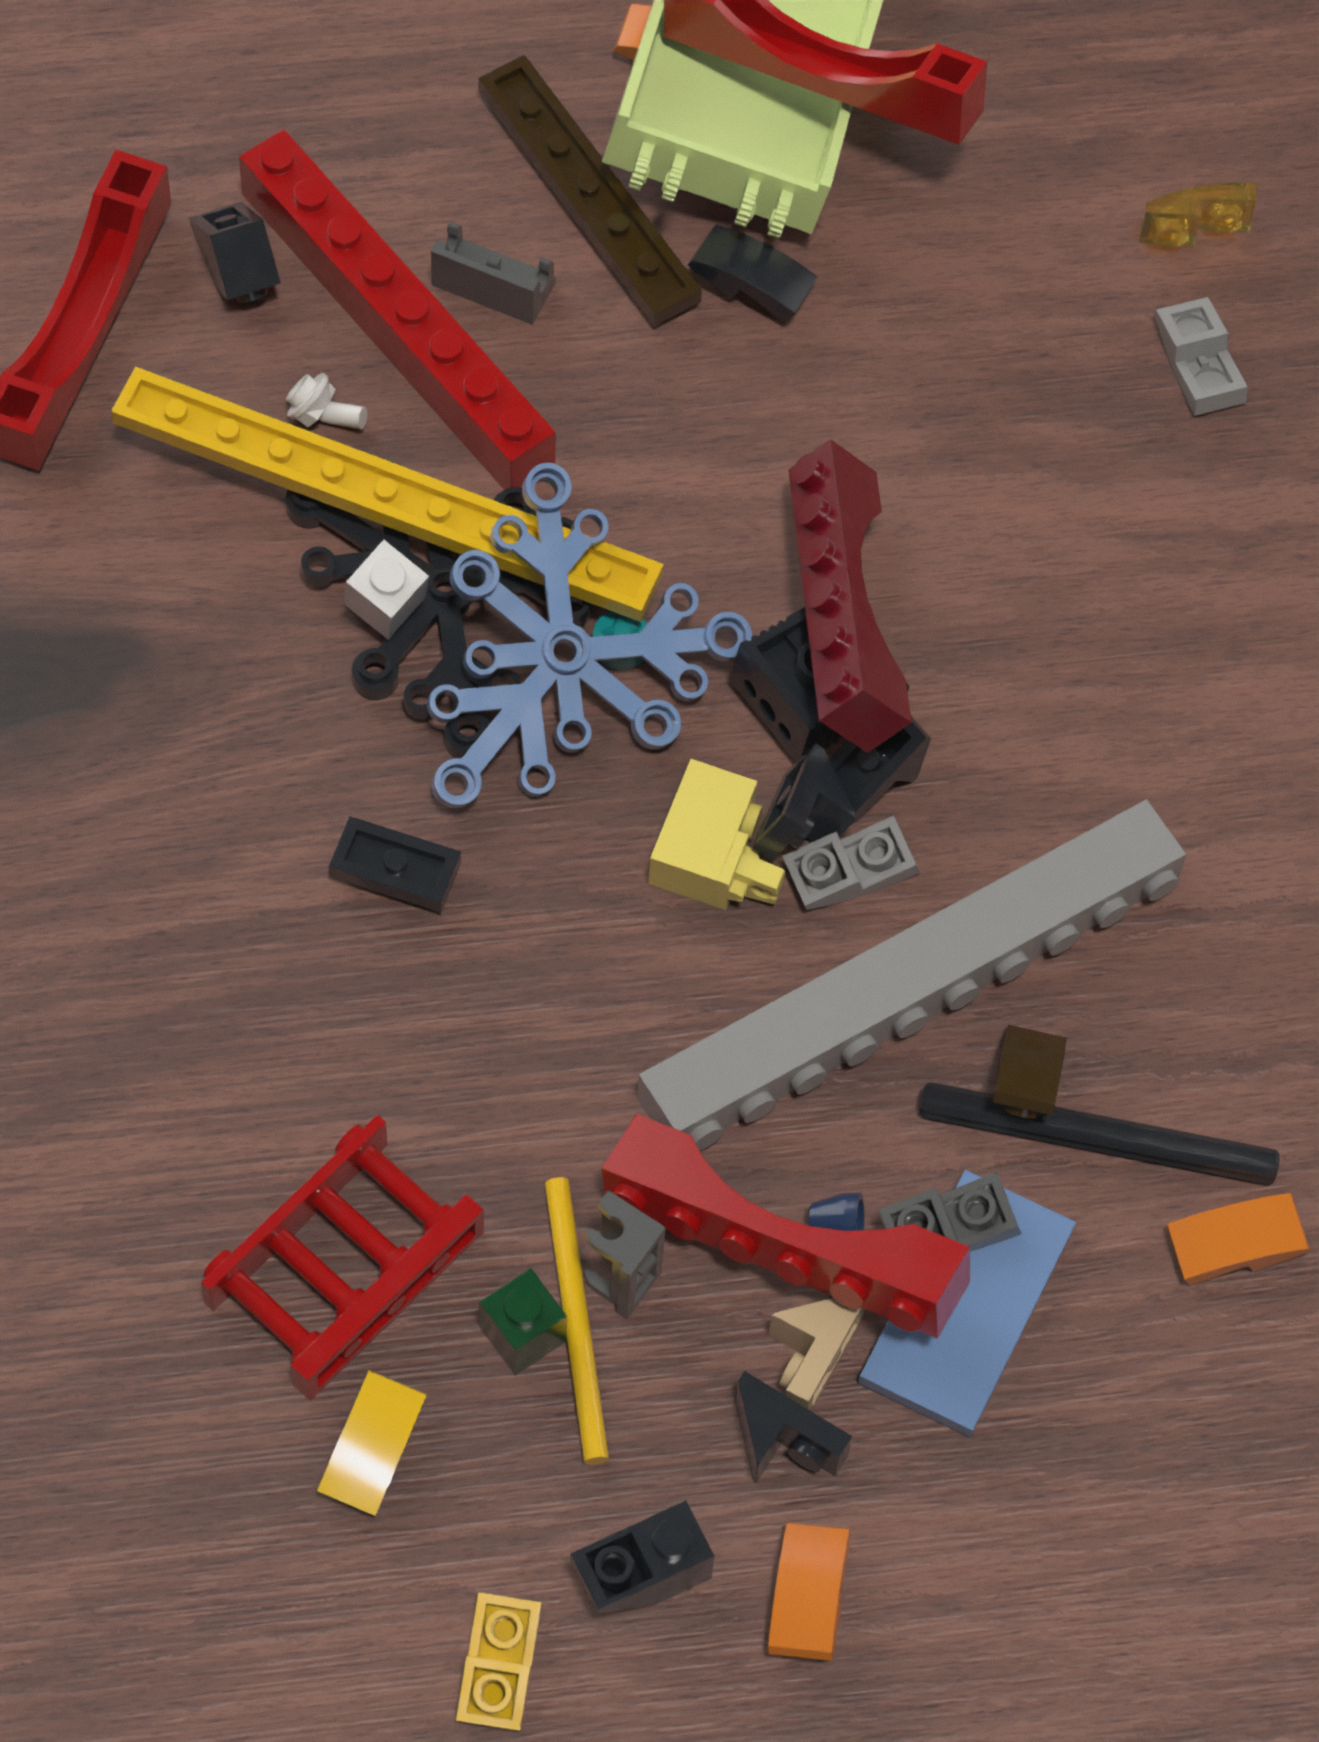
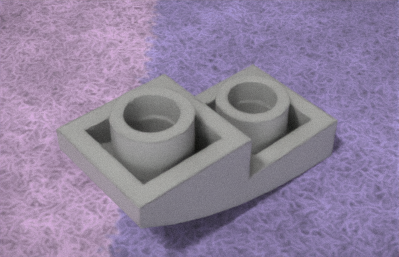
M894 815L841 840L837 832H834L783 855V859L806 910L854 899L920 873Z

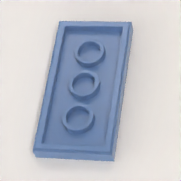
M965 1170L956 1188L982 1177ZM1005 1188V1193L1021 1234L970 1251V1283L938 1339L919 1331L908 1332L902 1330L888 1319L858 1381L859 1384L970 1438L1076 1225L1075 1221Z

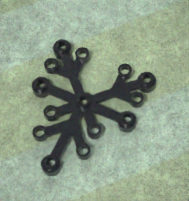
M507 488L494 498V501L507 506L513 504L521 505L524 507L521 511L536 516V511L526 504L522 495V488ZM287 490V515L295 525L305 529H313L324 524L365 551L334 555L325 547L317 546L308 549L301 558L302 576L308 584L320 587L328 585L335 579L350 578L383 540L429 575L426 597L389 640L386 639L379 648H370L361 652L353 661V686L359 695L369 700H382L391 696L399 684L398 663L437 618L439 620L444 657L425 679H416L406 686L404 690V707L410 716L416 719L431 717L427 710V704H416L411 699L417 694H427L430 696L433 690L440 685L449 684L458 689L491 687L501 683L509 685L521 684L519 676L510 669H497L487 678H475L464 668L463 657L467 646L461 613L469 607L472 601L460 597L454 590L442 592L436 588L440 584H451L450 571L461 554L453 562L451 550L426 541L430 563L428 564L410 552L408 534L384 525L383 534L350 512L318 500L303 501L299 498L303 496L302 494ZM561 517L562 526L571 529L573 521L566 517ZM319 561L328 565L325 570L319 572L309 568L312 563ZM467 569L463 571V580L470 587H479L483 583L481 573H477L478 571L475 569ZM504 570L499 571V582L512 593L524 592L547 608L544 585ZM570 596L571 602L579 603L583 607L580 611L572 612L573 624L581 626L589 618L590 603ZM472 656V661L476 667L480 669L489 668ZM370 665H382L385 667L382 672L376 674L365 670ZM444 694L436 696L435 704L437 708H439V700ZM451 697L452 709L454 712L456 708V703L453 697ZM473 712L459 714L455 720L447 722L445 726V745L449 754L453 758H462L489 726V720L483 714ZM472 726L478 728V732L471 736H465L458 729Z

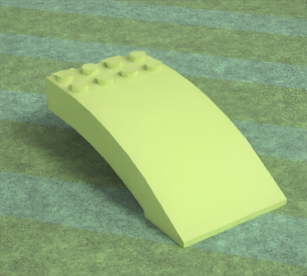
M653 0L602 162L631 172L632 175L628 187L638 191L646 183L647 178L662 182L661 190L663 193L661 198L673 202L678 189L736 208L738 210L734 224L746 227L748 222L752 220L753 215L769 219L767 224V235L779 239L784 226L812 234L831 189L853 106L664 37V0ZM769 0L783 13L807 28L833 40L864 49H869L883 4V0Z

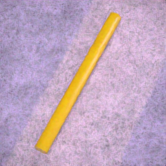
M556 1177L545 1182L562 1309L567 1315L566 1337L583 1457L586 1465H600L609 1461L570 1184L568 1178Z

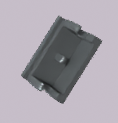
M450 221L447 226L448 237L446 243L437 240L431 250L432 286L533 325L556 283L554 262L541 257L538 268L469 242L463 239L462 226Z
M607 1191L598 1204V1209L602 1212L601 1234L599 1231L588 1229L586 1238L592 1249L601 1254L607 1261L612 1262L611 1280H605L596 1271L590 1269L585 1270L584 1277L587 1285L594 1292L616 1305L617 1314L627 1320L662 1272L666 1227L615 1194Z

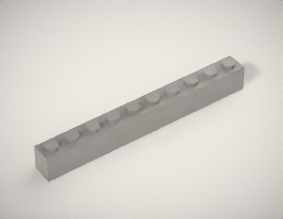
M1146 799L640 1073L638 1077L637 1099L650 1119L691 1135L699 1151L715 1143L723 1135V1129L742 1119L746 1123L760 1119L773 1109L776 1100L793 1091H796L797 1094L811 1091L826 1079L827 1072L844 1063H847L849 1066L862 1063L877 1051L880 1043L895 1035H898L900 1038L913 1035L928 1023L931 1015L946 1007H949L950 1010L964 1007L978 996L982 987L997 979L1001 983L1015 979L1030 966V961L1048 951L1051 955H1057L1066 951L1078 941L1081 933L1097 924L1101 928L1115 924L1129 912L1130 906L1147 897L1150 901H1155L1166 896L1179 883L1186 853Z

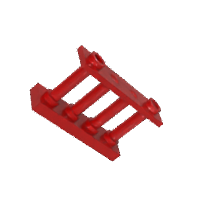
M378 1114L364 1127L355 1125L348 1130L336 1145V1154L233 1252L229 1249L220 1252L204 1270V1279L201 1281L204 1303L213 1312L232 1295L293 1351L291 1355L293 1361L290 1363L292 1385L309 1401L323 1390L484 1233V1209L467 1194L453 1207L449 1204L441 1206L381 1152L388 1146L386 1121ZM362 1169L425 1224L423 1228L425 1234L409 1249L406 1246L397 1248L338 1194ZM319 1210L381 1266L379 1271L381 1276L366 1291L362 1288L353 1290L294 1236ZM275 1252L337 1308L335 1315L338 1318L321 1334L318 1331L311 1333L307 1331L250 1278Z

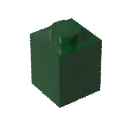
M532 1268L479 1302L480 1329L515 1376L566 1342L567 1315Z

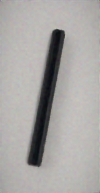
M933 1082L926 1083L922 1092L919 1110L920 1115L924 1118L1267 1185L1273 1184L1279 1169L1280 1155L1276 1149L1056 1106L1054 1107L1053 1116L1040 1113L1038 1118H1023L1004 1111L1003 1104L992 1102L994 1094Z

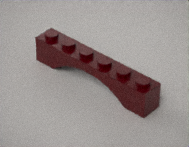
M829 439L812 453L801 457L788 470L819 721L868 753L911 724L912 721L906 679L892 657L877 626L867 597L862 574L861 549L864 533L872 519L882 513L877 472Z

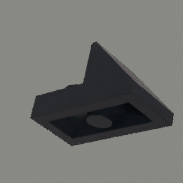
M912 716L911 724L870 752H865L847 740L829 759L854 809L856 816L854 821H858L896 780L914 782L918 777L931 737Z
M814 743L782 777L753 846L755 850L771 861L788 844L796 848L805 838L814 842L834 832H837L838 836H840L855 820L854 809L824 748Z
M744 1371L738 1380L735 1404L753 1481H758L781 1444L789 1448L787 1451L789 1456L804 1468L814 1472H819L822 1468L831 1475L836 1476L848 1457L852 1436Z

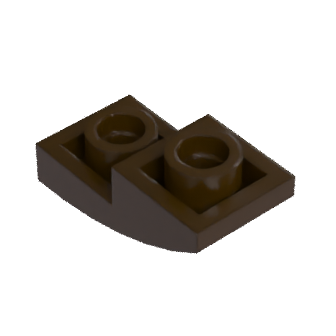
M1008 1025L992 1102L1003 1104L1004 1111L1018 1117L1038 1118L1040 1113L1053 1116L1067 1038Z

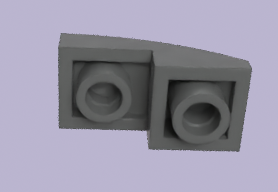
M997 1172L942 1194H939L935 1187L879 1209L885 1229L914 1224L970 1247V1251L1021 1234Z

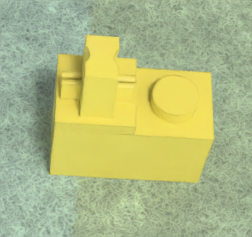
M690 759L650 857L648 884L723 910H727L730 900L742 902L744 896L775 905L784 882L785 870L759 859L761 853L748 846V839H753L763 812V806L755 804L758 781Z

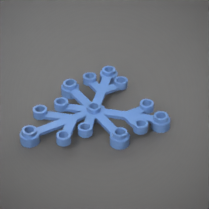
M542 463L535 466L528 473L522 485V495L526 504L536 511L539 541L528 533L523 520L514 515H506L499 518L490 532V540L496 550L506 554L515 553L543 576L549 622L499 582L500 572L498 564L488 553L480 550L467 551L456 560L450 571L451 586L460 597L470 601L483 600L533 641L495 645L487 640L476 641L470 645L464 654L463 665L465 670L475 678H487L496 669L537 667L523 684L458 689L453 685L444 684L435 688L428 697V713L434 720L442 723L451 722L462 713L501 710L462 758H454L444 762L433 775V794L442 805L448 808L457 809L465 807L477 797L482 785L480 773L518 726L520 727L524 766L518 774L520 789L528 796L540 797L553 787L556 775L553 767L548 763L541 698L554 682H556L560 722L554 730V740L561 750L568 753L578 752L591 739V726L584 718L580 681L631 722L633 737L641 746L657 750L668 746L680 732L681 718L677 709L664 700L643 701L596 661L641 657L670 681L671 691L676 698L684 702H691L698 699L706 691L708 677L700 666L687 664L677 654L707 652L718 661H733L736 658L739 644L745 640L750 641L752 637V630L748 621L735 612L717 614L704 628L673 630L679 621L689 618L698 607L699 600L696 591L685 583H677L668 588L661 598V607L640 633L589 637L583 628L573 624L568 572L589 547L598 545L608 533L609 524L602 512L595 509H586L577 515L572 522L571 533L565 540L563 539L560 508L571 494L572 483L568 473L561 466L554 463ZM539 482L549 483L554 489V498L551 500L539 498L535 492V484ZM584 519L595 521L599 526V535L596 537L585 536L580 529V522ZM504 525L514 527L519 534L518 542L513 544L504 542L499 536V528ZM467 569L479 571L483 578L482 585L476 588L468 586L463 580V571ZM681 593L685 595L689 601L688 610L684 612L675 610L670 603L671 594ZM726 630L731 633L734 639L732 648L725 649L716 643V631ZM558 643L569 645L573 651V659L569 662L559 661L553 652L554 645ZM476 650L488 652L492 658L491 667L487 669L476 667L472 661V653ZM689 673L697 678L699 686L696 692H687L681 687L680 676L682 674ZM448 694L453 697L456 703L455 711L443 713L438 710L435 704L436 696ZM655 717L661 721L663 725L661 736L654 737L645 731L644 721L646 718ZM574 724L581 729L582 741L580 743L573 744L564 738L563 728L565 725ZM532 768L542 770L547 779L545 787H532L527 781L528 770ZM452 775L460 777L465 784L464 793L458 796L448 793L444 784L446 777Z

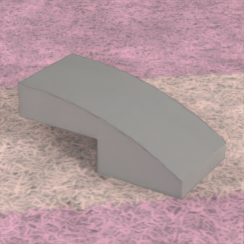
M1209 297L1157 309L1156 321L1166 353L1193 415L1197 416L1247 403L1248 386L1227 350L1229 333Z

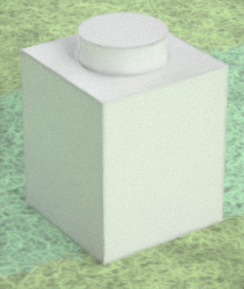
M383 540L346 581L344 605L389 640L425 599L429 575Z

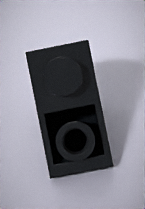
M686 1500L570 1554V1558L598 1614L653 1606L712 1579L715 1557Z

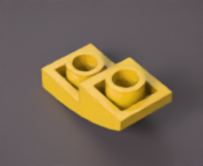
M369 1370L317 1491L376 1516L427 1394Z
M478 1592L456 1721L516 1731L521 1730L542 1602Z

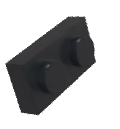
M349 816L329 864V877L442 912L462 862L461 851Z

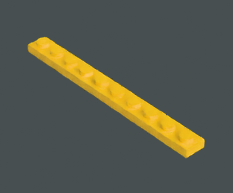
M138 367L134 368L111 410L113 424L461 555L471 550L484 551L495 559L499 569L544 585L542 575L515 553L506 554L496 550L490 540V532L496 521L503 516L514 515L523 520L528 533L539 541L537 517ZM504 525L499 528V536L504 542L508 544L518 542L519 534L514 527ZM562 526L563 539L565 540L571 533V529ZM601 541L598 545L589 547L568 572L570 596L641 622L663 577L664 564Z

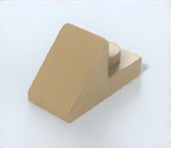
M834 1298L779 1311L771 1316L769 1335L773 1339L798 1351L791 1358L780 1380L779 1385L787 1389L785 1396L810 1411L813 1409L863 1320L865 1309H852L840 1304Z

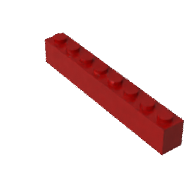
M282 129L239 156L242 195L504 490L510 487L522 488L524 479L535 466L542 463L555 464L556 431L285 129Z

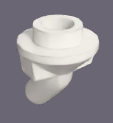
M325 373L319 374L314 379L309 374H306L295 384L286 398L291 404L287 416L292 420L297 419L308 428L319 419L328 424L363 429L366 425L368 414L366 407L331 401L336 389L329 383V378Z

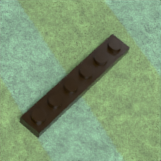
M525 54L479 77L478 91L653 326L700 303L702 296L700 286L608 164L602 162V156Z

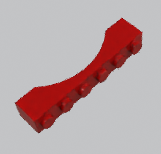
M664 0V37L954 144L960 145L984 111L987 61L936 43L913 50L883 51L864 49L833 40L807 28L783 13L769 0Z
M115 149L93 192L75 255L51 310L27 349L0 376V458L38 471L40 470L171 206L167 166Z
M639 1114L635 1115L601 1168L605 1194L607 1191L615 1194L666 1227L674 1236L686 1241L697 1240L721 1250L728 1258L736 1262H751L773 1271L784 1281L792 1285H807L827 1293L846 1307L852 1309L863 1308L888 1318L895 1326L908 1332L919 1331L938 1339L970 1283L969 1246L914 1224L883 1230L843 1231L812 1227L779 1217L749 1202L723 1182L702 1157L691 1135Z

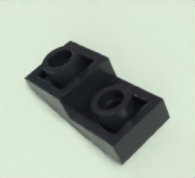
M717 224L710 230L687 265L728 298L732 299L741 289L784 323L796 312L818 278L806 267L774 247L747 234Z

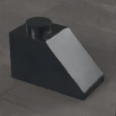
M238 202L189 217L192 230L214 284L225 298H235L237 303L254 301L268 294L267 287L281 283L264 220L244 203Z

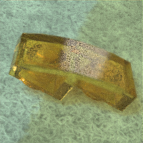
M1232 182L1200 185L1181 189L1147 202L1139 233V243L1157 244L1164 248L1194 247L1198 229L1213 230L1217 233L1249 232L1257 203V183Z

